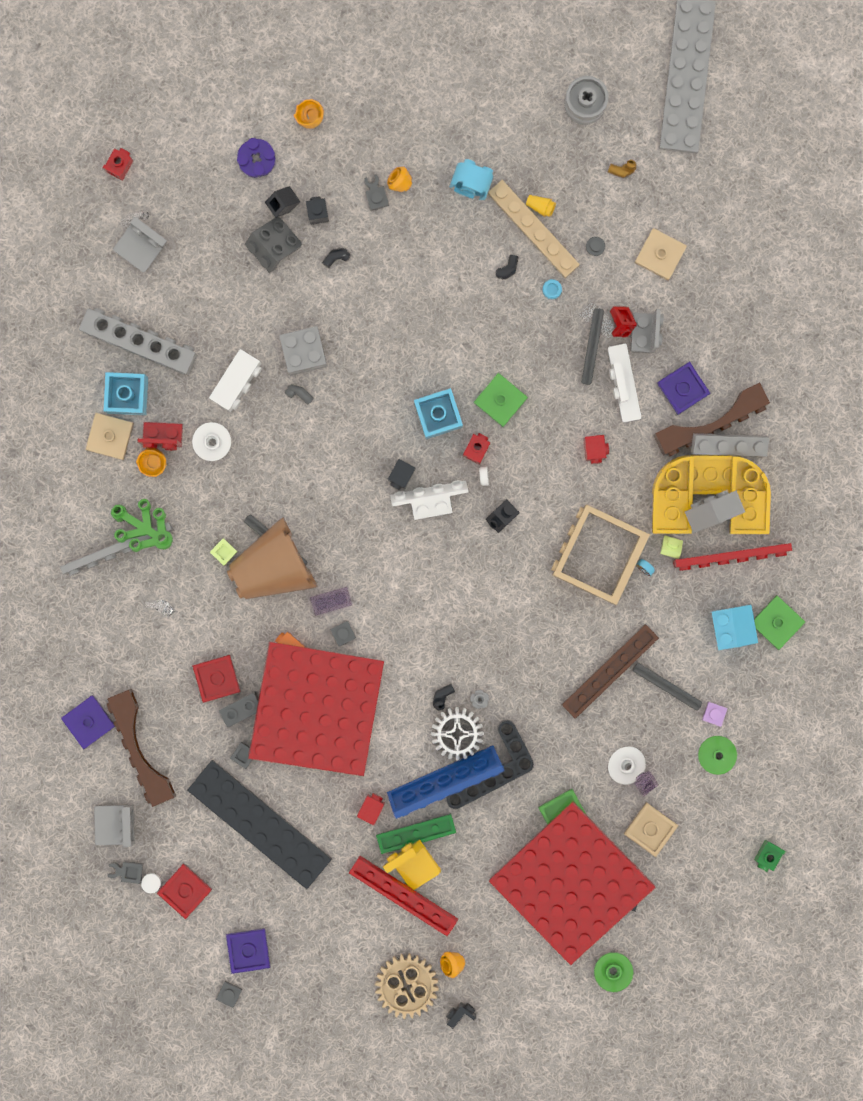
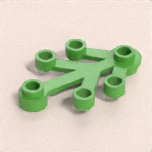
M141 499L138 502V507L142 511L143 522L128 514L123 505H115L112 508L111 515L115 521H126L137 528L126 532L123 529H119L114 534L115 539L120 543L132 539L129 542V547L132 551L138 552L141 549L153 546L165 550L172 545L173 537L170 532L166 531V513L162 508H156L153 511V516L157 520L158 532L152 528L151 504L147 499ZM147 503V506L142 508V505ZM162 512V515L157 517V514ZM145 535L151 537V539H147L144 541L136 539V537H141Z

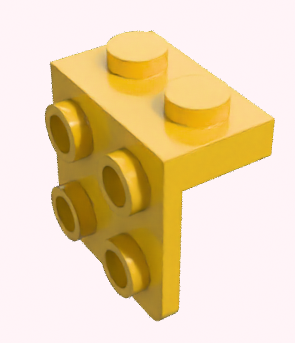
M420 840L413 844L408 843L398 854L396 852L386 858L388 862L383 866L387 873L396 868L406 884L413 890L433 879L441 872L440 867Z

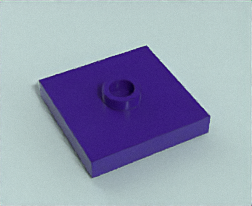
M690 361L657 382V385L677 415L711 394Z
M94 695L87 698L61 718L83 750L115 727L113 721Z
M265 928L226 934L231 974L271 967Z

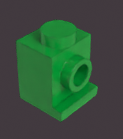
M764 840L754 860L758 862L757 867L766 872L769 869L774 871L786 851ZM768 855L773 856L771 861H767Z

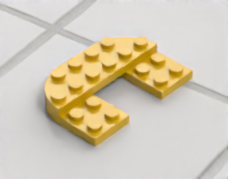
M684 455L677 457L663 466L653 483L652 533L692 534L685 511L692 509L693 494H718L728 490V493L737 491L745 513L730 518L729 533L769 534L771 503L769 481L765 473L755 463L741 456Z

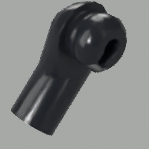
M346 248L333 249L322 261V264L330 268L335 260H349L350 253L347 252Z
M509 255L508 265L498 268L496 270V277L505 280L516 273L519 257Z
M452 684L435 692L432 703L436 710H443L445 708L446 696L455 692Z

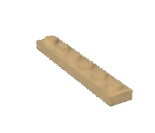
M503 180L488 192V195L564 278L579 267L580 264Z

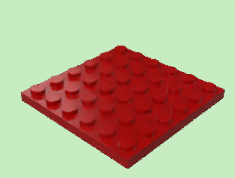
M269 641L248 758L364 776L384 661Z
M573 801L489 879V882L570 965L656 887Z

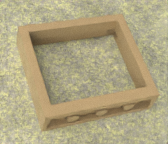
M586 504L584 508L580 507L576 518H578L576 525L572 524L567 535L570 538L567 543L563 542L559 553L562 555L559 561H554L551 568L554 571L552 575L611 604L617 605L650 534ZM589 513L639 536L611 596L561 572Z

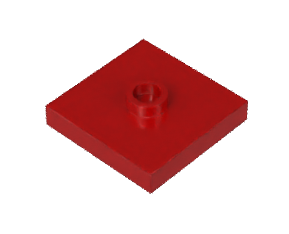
M231 655L192 665L203 703L241 692Z
M183 863L157 894L186 920L212 891V888Z

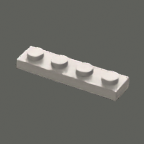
M693 433L691 453L700 455L767 456L769 437Z

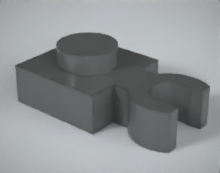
M377 174L374 175V183H369L367 177L364 179L365 185L370 188L365 193L371 211L389 206L384 186L378 188L379 177Z
M124 861L122 867L118 863H110L109 867H114L116 873H109L107 877L116 878L121 876V882L141 884L144 863Z

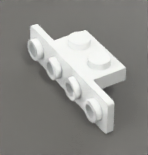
M627 344L608 347L611 364L609 374L611 381L614 380L615 388H613L614 398L618 399L622 422L640 420L641 412Z
M456 480L450 484H436L428 488L419 487L406 492L398 491L390 495L392 506L411 503L414 520L452 513L450 496L468 493L466 481Z

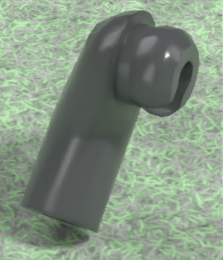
M291 384L285 390V394L289 398H293L296 394L307 405L314 399L311 394L300 386Z

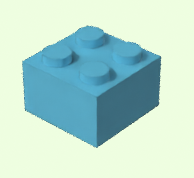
M106 372L104 412L107 414L146 416L148 377L145 374Z
M451 388L414 400L426 439L463 428Z

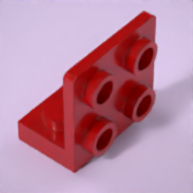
M144 422L143 438H138L137 442L146 449L159 446L165 450L177 451V447L182 448L183 424Z

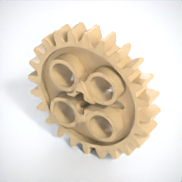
M411 953L408 954L407 958H404L403 954H401L399 960L393 956V963L387 960V968L381 966L380 970L383 974L377 973L380 981H375V985L380 988L376 989L375 993L381 994L378 997V1001L384 1000L382 1008L389 1006L388 1013L394 1010L395 1017L402 1013L403 1019H405L406 1014H410L412 1019L415 1012L421 1016V1009L427 1012V1004L433 1006L431 998H437L433 991H438L439 989L438 986L433 984L438 983V979L432 978L436 975V971H429L432 965L425 966V958L419 962L418 955L411 959ZM408 969H415L417 974L414 977H409L406 971ZM399 970L403 972L406 983L408 985L411 984L410 991L415 998V1002H412L407 988H403L404 981L398 972ZM391 977H396L399 983L391 985L388 980ZM423 987L425 993L418 995L414 991L415 988ZM405 995L408 1000L405 1003H400L397 1001V997Z

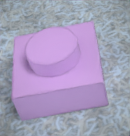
M708 702L702 720L721 727L728 708Z

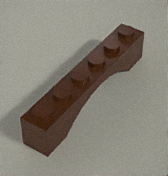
M759 382L741 391L730 410L715 422L698 427L671 425L655 433L653 436L663 456L668 454L671 457L680 452L678 448L684 445L686 448L692 446L693 433L714 434L713 431L719 428L721 431L732 427V422L738 420L740 423L748 419V414L754 411L757 415L767 410L765 406L770 404V401Z
M132 689L107 698L109 702L106 704L110 714H114L116 719L114 721L116 730L118 732L121 731L124 738L121 740L125 750H129L131 766L133 768L136 767L139 774L137 775L138 783L140 786H144L146 791L144 793L146 802L148 804L151 803V806L154 807L175 798L176 793L170 779L154 769L140 750L136 737V716L139 705Z

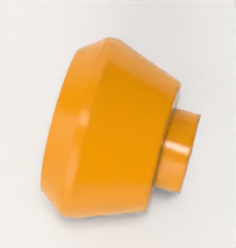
M397 167L391 172L387 180L388 188L398 192L410 189L412 177L405 167Z
M444 952L440 959L443 973L450 978L457 977L464 970V957L457 952Z

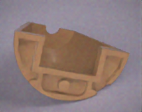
M284 517L279 519L229 565L230 570L227 571V574L231 581L235 580L237 585L236 592L240 599L243 597L251 599L318 587L310 569L307 570L292 540V533Z

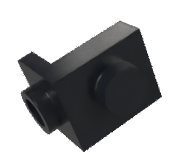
M506 499L486 518V521L492 529L499 533L520 512Z
M460 1002L456 1009L452 1007L447 1013V1025L454 1029L464 1014L475 1020L477 1018L475 1008L469 1003L463 1004Z

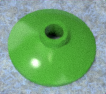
M712 736L701 744L698 752L699 762L711 774H725L734 767L737 760V750L728 738ZM721 752L722 758L716 759V753Z
M610 952L598 959L594 968V976L598 985L604 990L619 992L627 988L633 979V966L623 954ZM613 967L617 969L615 974L609 972Z

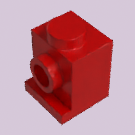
M114 148L108 161L102 168L108 174L123 181L133 163V159L130 157L131 153L123 148H120L119 151ZM120 158L121 162L119 164H115L116 160Z

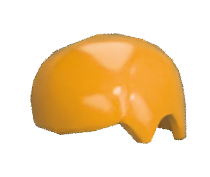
M308 99L296 106L294 118L300 126L306 129H313L320 125L324 117V109L318 101Z
M147 448L141 451L136 460L139 471L148 477H157L162 474L167 465L165 455L157 448Z

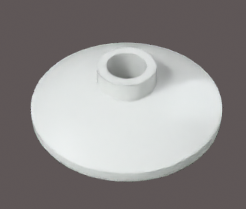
M214 422L205 423L193 435V449L204 460H220L230 450L231 436L228 430L221 424ZM211 439L216 440V444L214 446H210L209 441Z
M634 747L618 749L613 753L608 763V771L611 778L617 783L625 785L636 782L643 775L646 767L644 755Z

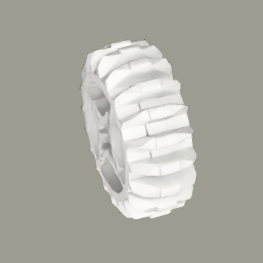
M456 707V713L453 714L451 708H449L448 716L441 712L443 719L441 720L436 717L435 720L440 723L439 726L436 724L432 725V728L437 729V732H431V736H437L432 742L433 744L439 742L436 750L443 748L442 756L449 752L448 759H451L453 754H456V760H459V754H463V758L467 759L466 752L469 751L470 755H474L471 748L474 747L476 750H479V746L475 743L483 742L481 738H477L478 735H484L483 731H477V729L483 726L482 724H475L479 720L478 717H475L473 720L471 719L474 714L472 711L468 716L465 715L466 708H463L462 713H459V707ZM454 718V727L451 730L441 731L443 725L448 720ZM460 718L467 720L472 725L473 730L462 729ZM457 723L458 729H460V731H463V733H468L459 736L458 744L455 736H452V734H447L455 732ZM473 736L471 743L467 747L460 749L461 740L465 737ZM441 737L452 738L455 749L445 745Z

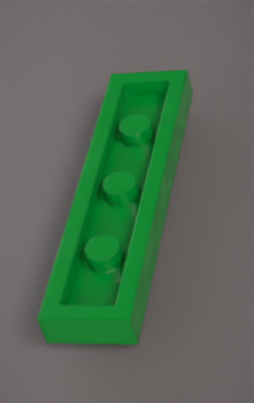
M450 813L376 834L380 852L384 854L402 849L408 843L413 844L418 840L423 843L455 834L456 829L452 814Z

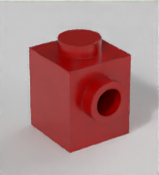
M480 433L478 435L473 434L463 453V457L480 465L490 446L489 438Z
M604 435L586 436L583 438L585 460L590 461L591 464L602 463V460L607 458L606 455H609V444L605 443Z

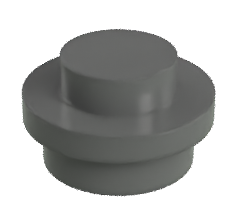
M592 237L586 243V250L592 256H599L605 250V242L600 237Z

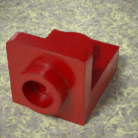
M613 306L610 313L617 327L613 330L612 335L613 337H628L637 326V323L629 307Z

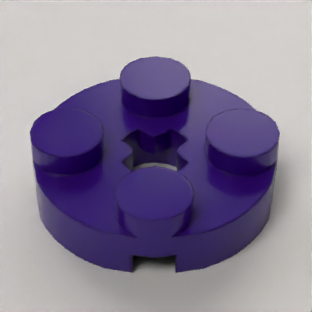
M250 138L239 148L237 162L241 171L249 177L258 178L266 176L275 166V152L267 141ZM260 154L261 161L253 163L252 155Z

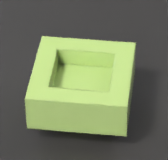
M664 535L660 554L679 559L683 540Z
M224 538L210 551L224 566L238 552Z

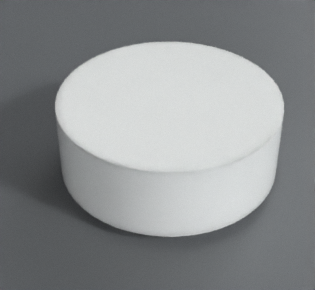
M480 467V483L482 486H489L488 467Z
M155 873L145 875L141 881L142 889L147 893L157 892L162 884L160 876Z

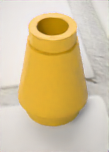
M529 195L526 206H529L544 217H551L556 202H553L550 198Z

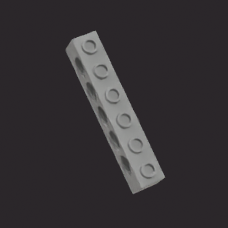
M94 308V310L87 309L79 328L82 333L184 375H190L197 358V354L193 352L194 348L185 344L183 347L176 345L177 341L168 337L165 340L158 337V333L151 330L144 332L140 330L141 326L130 322L127 325L122 323L123 319L112 315L111 318L105 316V312L98 308ZM108 322L107 329L101 331L99 329L100 324ZM120 329H125V336L122 338H118V331ZM142 336L144 338L143 343L135 345V339ZM155 344H161V350L157 353H154L153 346ZM173 351H179L180 353L179 358L176 360H171L170 358Z

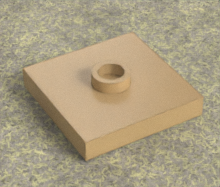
M653 228L635 263L669 281L687 245Z
M95 413L85 450L124 460L134 423Z
M646 802L623 834L657 857L678 825Z

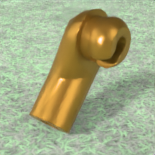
M628 160L621 167L610 164L607 173L625 178L635 172L637 164L634 160Z

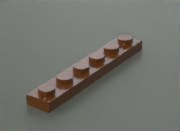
M644 624L561 705L576 719L646 652L659 637Z

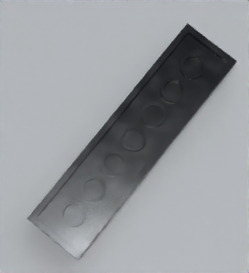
M211 760L187 789L189 793L306 890L332 860L330 856L214 760Z

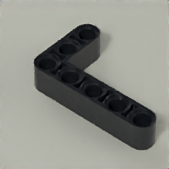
M502 720L498 725V732L512 757L511 760L502 764L503 768H511L513 774L507 778L502 775V772L494 777L496 781L493 786L485 785V780L481 781L479 784L474 785L478 788L476 795L468 794V787L461 792L454 793L461 797V801L458 804L450 802L452 795L447 796V804L450 808L459 809L529 773L533 769V759L512 721ZM506 723L512 726V731L509 734H504L501 731V727ZM513 741L521 743V748L518 751L511 750L510 745ZM527 758L530 761L529 767L521 768L519 766L520 760Z

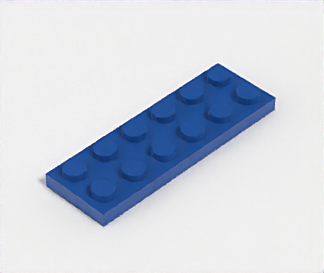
M492 745L474 753V755L467 756V759L458 760L388 791L387 795L393 814L397 819L407 816L415 810L425 808L433 802L443 800L449 795L461 792L467 787L479 784L485 779L495 777L505 770Z

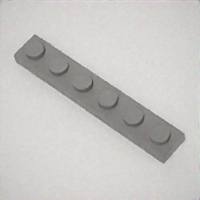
M165 523L166 531L171 532L174 530L171 523ZM145 535L141 537H136V539L144 541L147 539H151V537ZM132 539L122 543L119 542L65 564L60 569L63 574L73 576L80 573V569L87 566L90 569L99 565L98 561L100 560L110 561L115 559L117 553L122 551L123 554L132 552L129 547V542Z

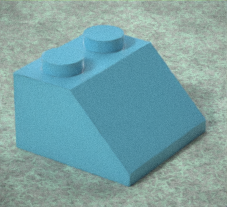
M752 604L712 611L718 650L758 643Z

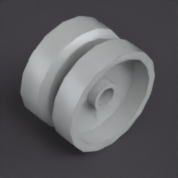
M582 76L575 79L569 85L564 100V108L568 117L573 122L581 125H590L597 122L603 116L608 103V91L605 84L593 76Z

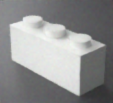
M240 349L209 399L229 412L232 409L236 410L241 403L239 399L241 395L249 391L252 385L250 381L253 376L256 378L261 372V362Z

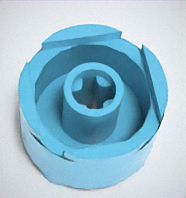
M465 159L464 163H457L449 187H455L454 191L460 195L474 199V196H480L479 200H485L494 177L492 174L493 170L489 167L476 166V163L469 159Z

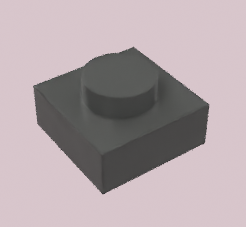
M348 621L330 629L339 647L356 639Z
M240 742L230 759L244 769H247L253 760L248 758L250 747Z
M225 981L216 1000L234 1008L242 989Z

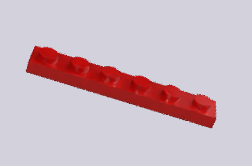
M788 543L673 560L674 568L679 567V571L690 570L691 565H698L699 568L710 567L712 562H718V565L730 564L729 560L737 559V563L749 561L748 557L756 556V560L767 559L768 554L774 553L775 557L787 556V552L792 551V545Z
M362 856L358 857L349 871V874L445 936L450 934L458 922L457 917Z

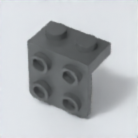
M277 217L253 231L247 239L245 246L257 258L261 266L271 273L282 259L301 248L302 242L280 217Z

